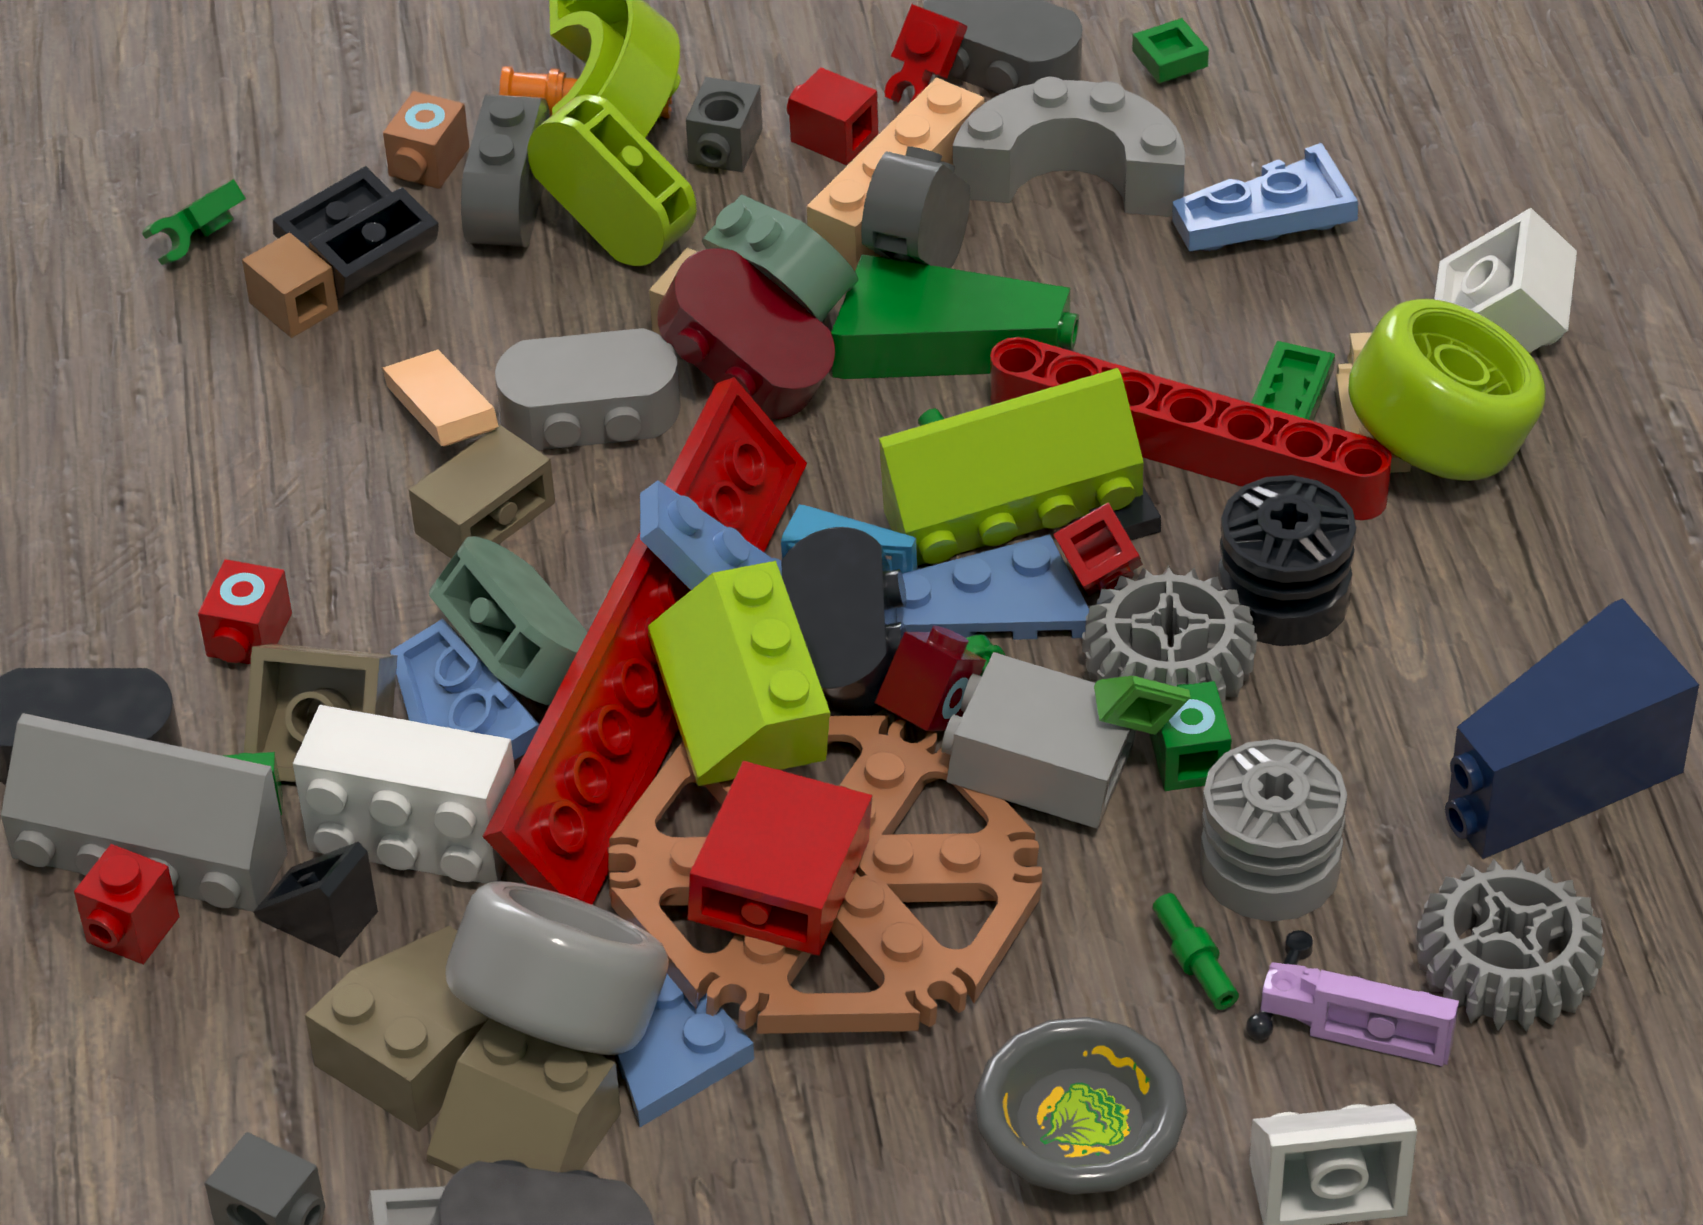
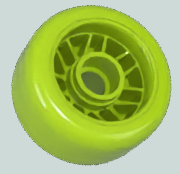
M1435 299L1405 301L1386 312L1377 323L1356 358L1348 383L1349 398L1355 414L1365 429L1382 446L1418 469L1443 478L1461 481L1480 480L1491 477L1502 471L1513 460L1538 421L1545 405L1546 395L1545 383L1538 365L1530 353L1511 334L1477 312L1454 303Z

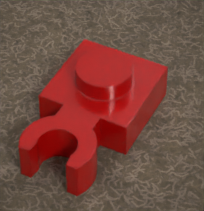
M911 4L891 57L904 64L901 71L893 74L888 80L884 91L885 97L899 103L905 88L913 85L915 92L911 99L912 102L930 84L929 82L933 74L947 79L968 26Z

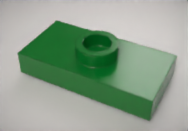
M1277 341L1251 403L1313 421L1334 371L1335 353Z

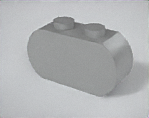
M644 328L522 340L510 347L500 357L495 369L501 426L537 450L653 439L666 432L675 423L680 412L676 352L672 345L667 343L661 335Z

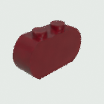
M711 248L701 250L689 256L678 269L658 308L657 320L661 336L667 343L672 345L683 360L694 364L715 383L735 377L770 419L787 418L802 411L813 398L834 362L835 345L829 328L733 250Z

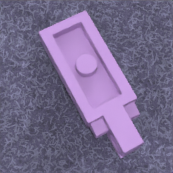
M1272 962L1263 986L1261 1011L1296 1018L1311 1026L1310 1036L1443 1066L1444 1064L1447 1065L1452 1048L1459 1001L1435 996L1427 992H1418L1373 982L1356 976H1347L1325 970L1320 971L1318 968H1306V966Z

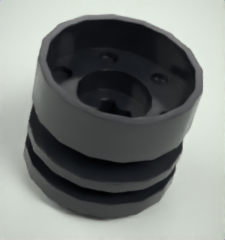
M1294 475L1265 477L1244 485L1228 499L1223 511L1220 527L1222 536L1219 546L1221 559L1218 565V579L1222 591L1229 589L1237 590L1240 605L1250 607V615L1253 618L1257 642L1275 646L1306 645L1328 636L1345 619L1351 597V564L1355 552L1354 542L1357 527L1351 506L1339 492L1318 480Z

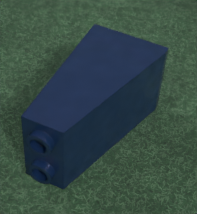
M1623 598L1608 605L1457 726L1454 756L1450 761L1451 781L1449 798L1445 805V814L1455 835L1461 839L1466 838L1482 859L1684 773L1699 684Z

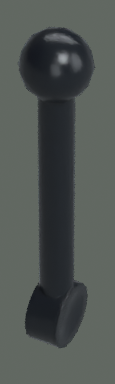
M1297 930L1287 935L1285 943L1287 955L1283 964L1297 965L1299 960L1306 959L1312 954L1313 939L1309 933ZM1260 1009L1259 1013L1251 1015L1246 1023V1030L1249 1036L1255 1040L1267 1039L1273 1031L1271 1018L1274 1013L1261 1011Z

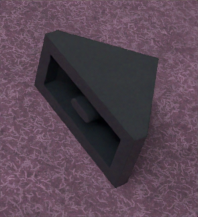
M358 841L292 866L253 913L261 922L340 958L378 913L368 851Z

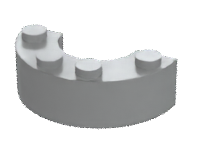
M1044 77L1037 80L1034 84L1009 90L977 108L962 124L953 143L954 173L970 185V200L1011 203L1017 189L1031 178L1052 171L1071 170L1097 175L1111 183L1123 197L1125 213L1173 217L1172 201L1184 197L1185 150L1177 128L1155 105L1134 93L1124 90L1120 84L1105 81L1097 83Z

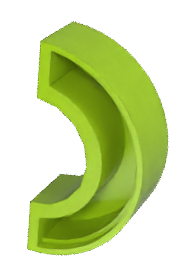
M549 0L550 36L586 64L581 76L568 94L552 108V115L577 96H600L609 100L646 137L659 118L668 98L675 93L681 81L680 74L677 73L680 61V43L674 26L644 0Z

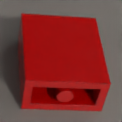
M743 761L689 873L688 920L819 956L869 843L872 795Z

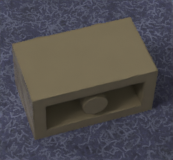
M500 424L498 425L499 427L495 428L496 430L490 431L480 439L469 443L463 451L434 472L422 477L416 485L409 489L415 533L451 559L467 537H481L499 545L555 503L551 459Z

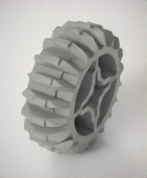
M1169 565L1162 575H1152L1145 568H1142L1137 581L1120 576L1114 590L1101 589L1097 604L1089 608V613L1086 616L1085 632L1082 634V652L1085 653L1089 679L1098 681L1133 675L1172 686L1215 681L1221 703L1225 701V697H1238L1243 681L1249 680L1250 673L1253 671L1254 654L1257 648V634L1254 633L1250 607L1240 605L1237 590L1229 589L1222 591L1218 576L1206 581L1199 580L1195 568L1185 576L1175 575ZM1167 639L1171 640V647L1168 646Z
M1493 859L1485 873L1467 865L1463 874H1461L1460 880L1446 876L1443 885L1439 888V893H1430L1429 900L1424 905L1422 920L1418 921L1416 941L1419 942L1417 960L1420 964V971L1427 973L1426 981L1429 985V992H1443L1444 998L1459 1001L1458 1007L1466 1006V1013L1468 1014L1470 1024L1482 1015L1493 1018L1497 1031L1507 1020H1517L1527 1032L1531 1024L1534 1023V1017H1539L1553 1026L1557 1017L1560 1016L1561 1010L1575 1013L1578 1005L1582 1003V997L1590 996L1592 989H1594L1597 983L1598 969L1602 968L1605 952V949L1602 947L1603 929L1601 918L1593 916L1591 898L1575 897L1576 891L1574 890L1573 880L1556 884L1552 882L1553 877L1551 876L1549 866L1538 874L1527 872L1522 859L1513 870L1502 869L1496 860ZM1471 927H1476L1472 929L1471 936L1461 940L1458 938ZM1560 949L1561 954L1548 963L1544 962L1547 960L1548 953Z

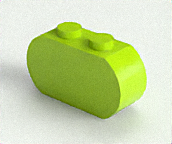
M595 95L577 96L538 126L531 134L527 154L534 177L616 261L632 266L647 265L658 258L692 227L696 218L697 205L691 184L609 100Z

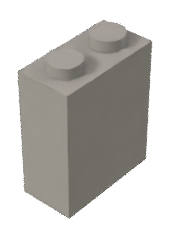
M993 652L983 675L972 674L967 683L961 705V711L964 712L963 717L953 714L948 722L941 747L942 753L951 755L946 782L1098 829L1133 748L1137 730L1099 721L1094 682Z

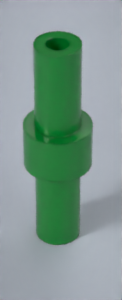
M1167 893L1157 898L1152 905V909L1172 939L1171 952L1183 971L1188 975H1195L1216 1009L1224 1010L1234 1005L1239 998V993L1218 962L1220 951L1206 929L1194 925L1175 894Z

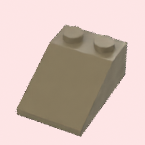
M451 926L442 928L352 969L305 1014L314 1065L418 1132L441 1110L457 1060L489 1019L459 1000L451 992L446 982V963L457 934V930Z

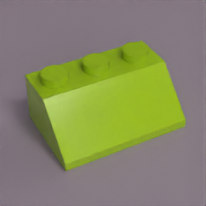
M776 561L713 572L648 625L650 643L698 786L735 779L743 761L779 770L826 761L830 710Z

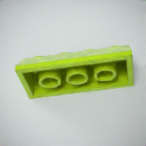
M1118 368L879 438L884 513L892 531L916 538L917 566L925 563H941L950 559L955 554L986 545L998 546L1010 541L1013 537L1042 528L1064 526L1073 519L1089 514V509L1103 506L1108 502L1113 511L1130 504L1135 497L1143 495L1144 462L1123 378Z

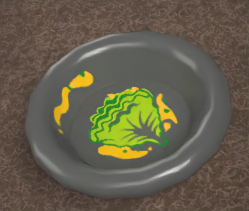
M1091 1017L1048 1020L1012 1036L987 1061L974 1095L979 1133L998 1162L1032 1185L1072 1195L1115 1191L1151 1175L1176 1148L1188 1113L1181 1075L1160 1046L1128 1026Z

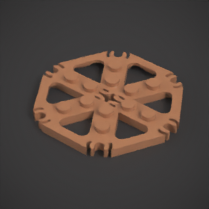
M889 715L830 716L828 744L834 741L849 742L858 747L861 755L839 786L872 795L869 843L830 931L880 988L865 993L799 992L790 985L810 957V953L737 933L723 950L715 953H704L695 949L663 912L660 906L688 905L689 873L706 840V837H669L662 834L656 827L657 822L682 788L691 782L697 784L683 741L609 839L608 871L614 872L609 875V897L611 898V907L621 918L642 928L662 943L668 955L667 974L695 1008H697L699 1000L707 993L706 1014L716 1015L723 1004L738 1003L741 1005L739 1008L738 1027L746 1030L753 1026L757 1020L756 1034L919 1031V1022L928 1027L936 1024L938 1005L934 1001L935 999L949 1002L958 1013L965 1010L967 994L975 1004L1038 904L1042 888V867H1035L1037 866L1039 850L1038 841H1035L1036 833L1005 800L954 785L987 822V826L983 830L965 834H893L926 784L940 778L947 780L951 755L942 753L941 749L935 753L937 733L929 731L925 738L918 743L904 741L906 721L902 719L894 721L888 728ZM734 779L702 786L706 787L722 805ZM996 901L997 905L969 946L962 949H950L939 944L903 902Z

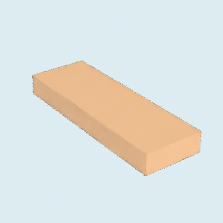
M438 349L382 368L387 387L440 446L445 447L496 430L495 428L499 427L494 407Z

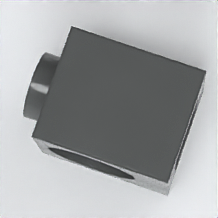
M705 77L686 118L689 164L737 172L744 171L763 129L760 85Z
M249 1132L243 1135L205 1181L214 1225H319L324 1214L325 1202L317 1165Z

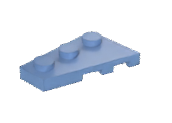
M1318 143L1305 149V159L1285 166V163L1280 159L1262 166V176L1248 182L1228 179L1172 201L1173 223L1189 251L1200 249L1210 251L1222 248L1227 244L1254 239L1271 240L1282 234L1309 229L1326 230L1334 227L1336 224L1358 221V200L1323 144Z
M659 480L640 493V540L690 590L713 572L771 561L777 562L782 576L781 560L771 558L746 541L736 529L724 526L702 511L689 497L680 496Z
M1050 534L902 574L906 589V607L897 608V622H903L906 632H931L933 626H940L967 638L976 635L977 632L1012 631L1013 640L1037 639V630H1071L1072 638H1082V634L1085 632L1086 616L1089 613V608Z
M441 619L390 651L391 655H398L396 674L409 721L511 739L513 760L526 753L540 724L508 688L492 674L474 650L444 619Z
M668 974L642 1040L632 1050L615 1055L622 1079H625L632 1098L633 1110L639 1127H642L754 1060L753 1042L722 1007L719 1008V1011L714 1016L706 1014V993L699 1000L697 1008H695Z

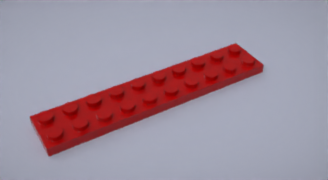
M733 377L716 383L664 485L680 496L692 499L702 511L724 526L736 529L746 541L764 552L807 462L736 378ZM640 532L482 836L528 885L560 893L591 905L609 872V839L653 781L678 730L677 721L650 643L648 625L691 590L640 540Z

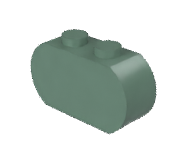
M742 194L735 202L726 206L719 213L715 225L702 239L706 249L722 248L739 253L822 323L847 291H850L858 282V276L850 264L812 228L798 219Z
M470 536L465 539L429 590L430 598L494 676L518 693L545 705L551 704L588 632L530 564L501 545L481 537Z

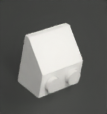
M1529 208L1439 262L1434 299L1463 306L1488 318L1511 334L1530 353L1543 345L1548 346L1555 343L1564 333L1568 332L1577 251L1532 208Z
M1355 1104L1340 1110L1304 1114L1283 1112L1267 1118L1252 1119L1249 1162L1263 1225H1329L1407 1216L1417 1135L1414 1118L1395 1104L1377 1106Z

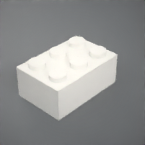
M319 705L293 762L309 851L327 854L359 841L368 851L369 862L384 864L393 869H411L443 875L461 882L475 881L487 884L500 881L507 862L482 836L515 774L511 739Z

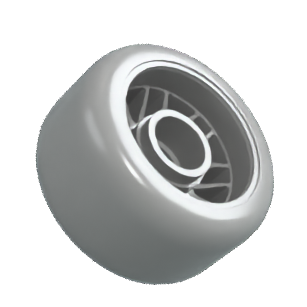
M494 881L479 887L472 895L465 909L445 968L446 982L451 992L466 1005L514 1030L553 1044L580 1051L617 1055L632 1050L642 1040L666 979L668 955L662 943L635 924L599 907L530 885Z

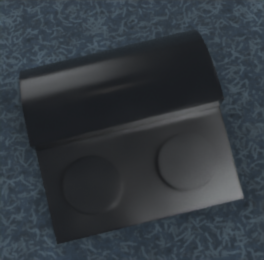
M364 166L273 219V235L279 239L290 232L332 267L338 300L432 245L438 236L439 223L403 187L392 192L367 166Z

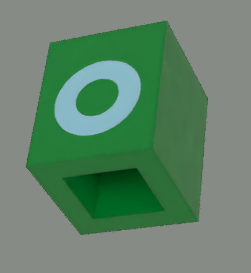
M1215 681L1177 685L1176 687L1188 689L1191 698L1156 735L1149 733L1164 791L1205 786L1209 770L1224 753L1231 750L1232 738Z

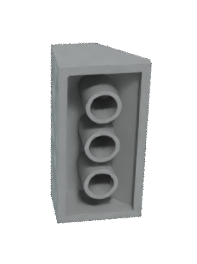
M22 713L17 722L1 811V818L12 858L22 860L36 867L49 866L81 873L86 876L109 845L113 844L168 865L175 895L207 901L211 905L220 908L234 907L252 912L267 896L288 854L271 766Z

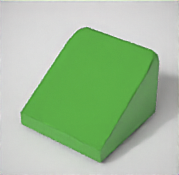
M1133 675L1101 679L1094 685L1099 721L1154 735L1191 698L1188 689Z

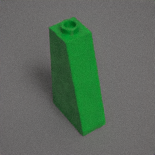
M861 255L855 270L858 282L850 291H847L831 332L835 345L832 375L833 378L845 380L990 374L992 348L998 342L1007 338H1028L1063 349H1073L1078 334L1079 314L1070 312L1071 288Z

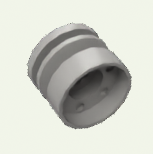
M1270 739L1247 742L1224 753L1209 770L1203 792L1204 809L1202 821L1204 828L1201 836L1200 868L1205 887L1221 905L1247 918L1270 922L1296 919L1320 908L1336 890L1341 870L1342 834L1347 806V791L1342 774L1325 755L1304 744Z

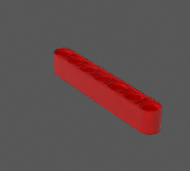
M1007 338L998 342L992 348L990 355V400L992 405L1118 368L1123 378L1143 458L1241 487L1262 478L1294 475L1318 480L1341 494L1353 509L1355 520L1373 519L1381 515L1387 507L1392 456L1389 450L1373 438L1028 338Z

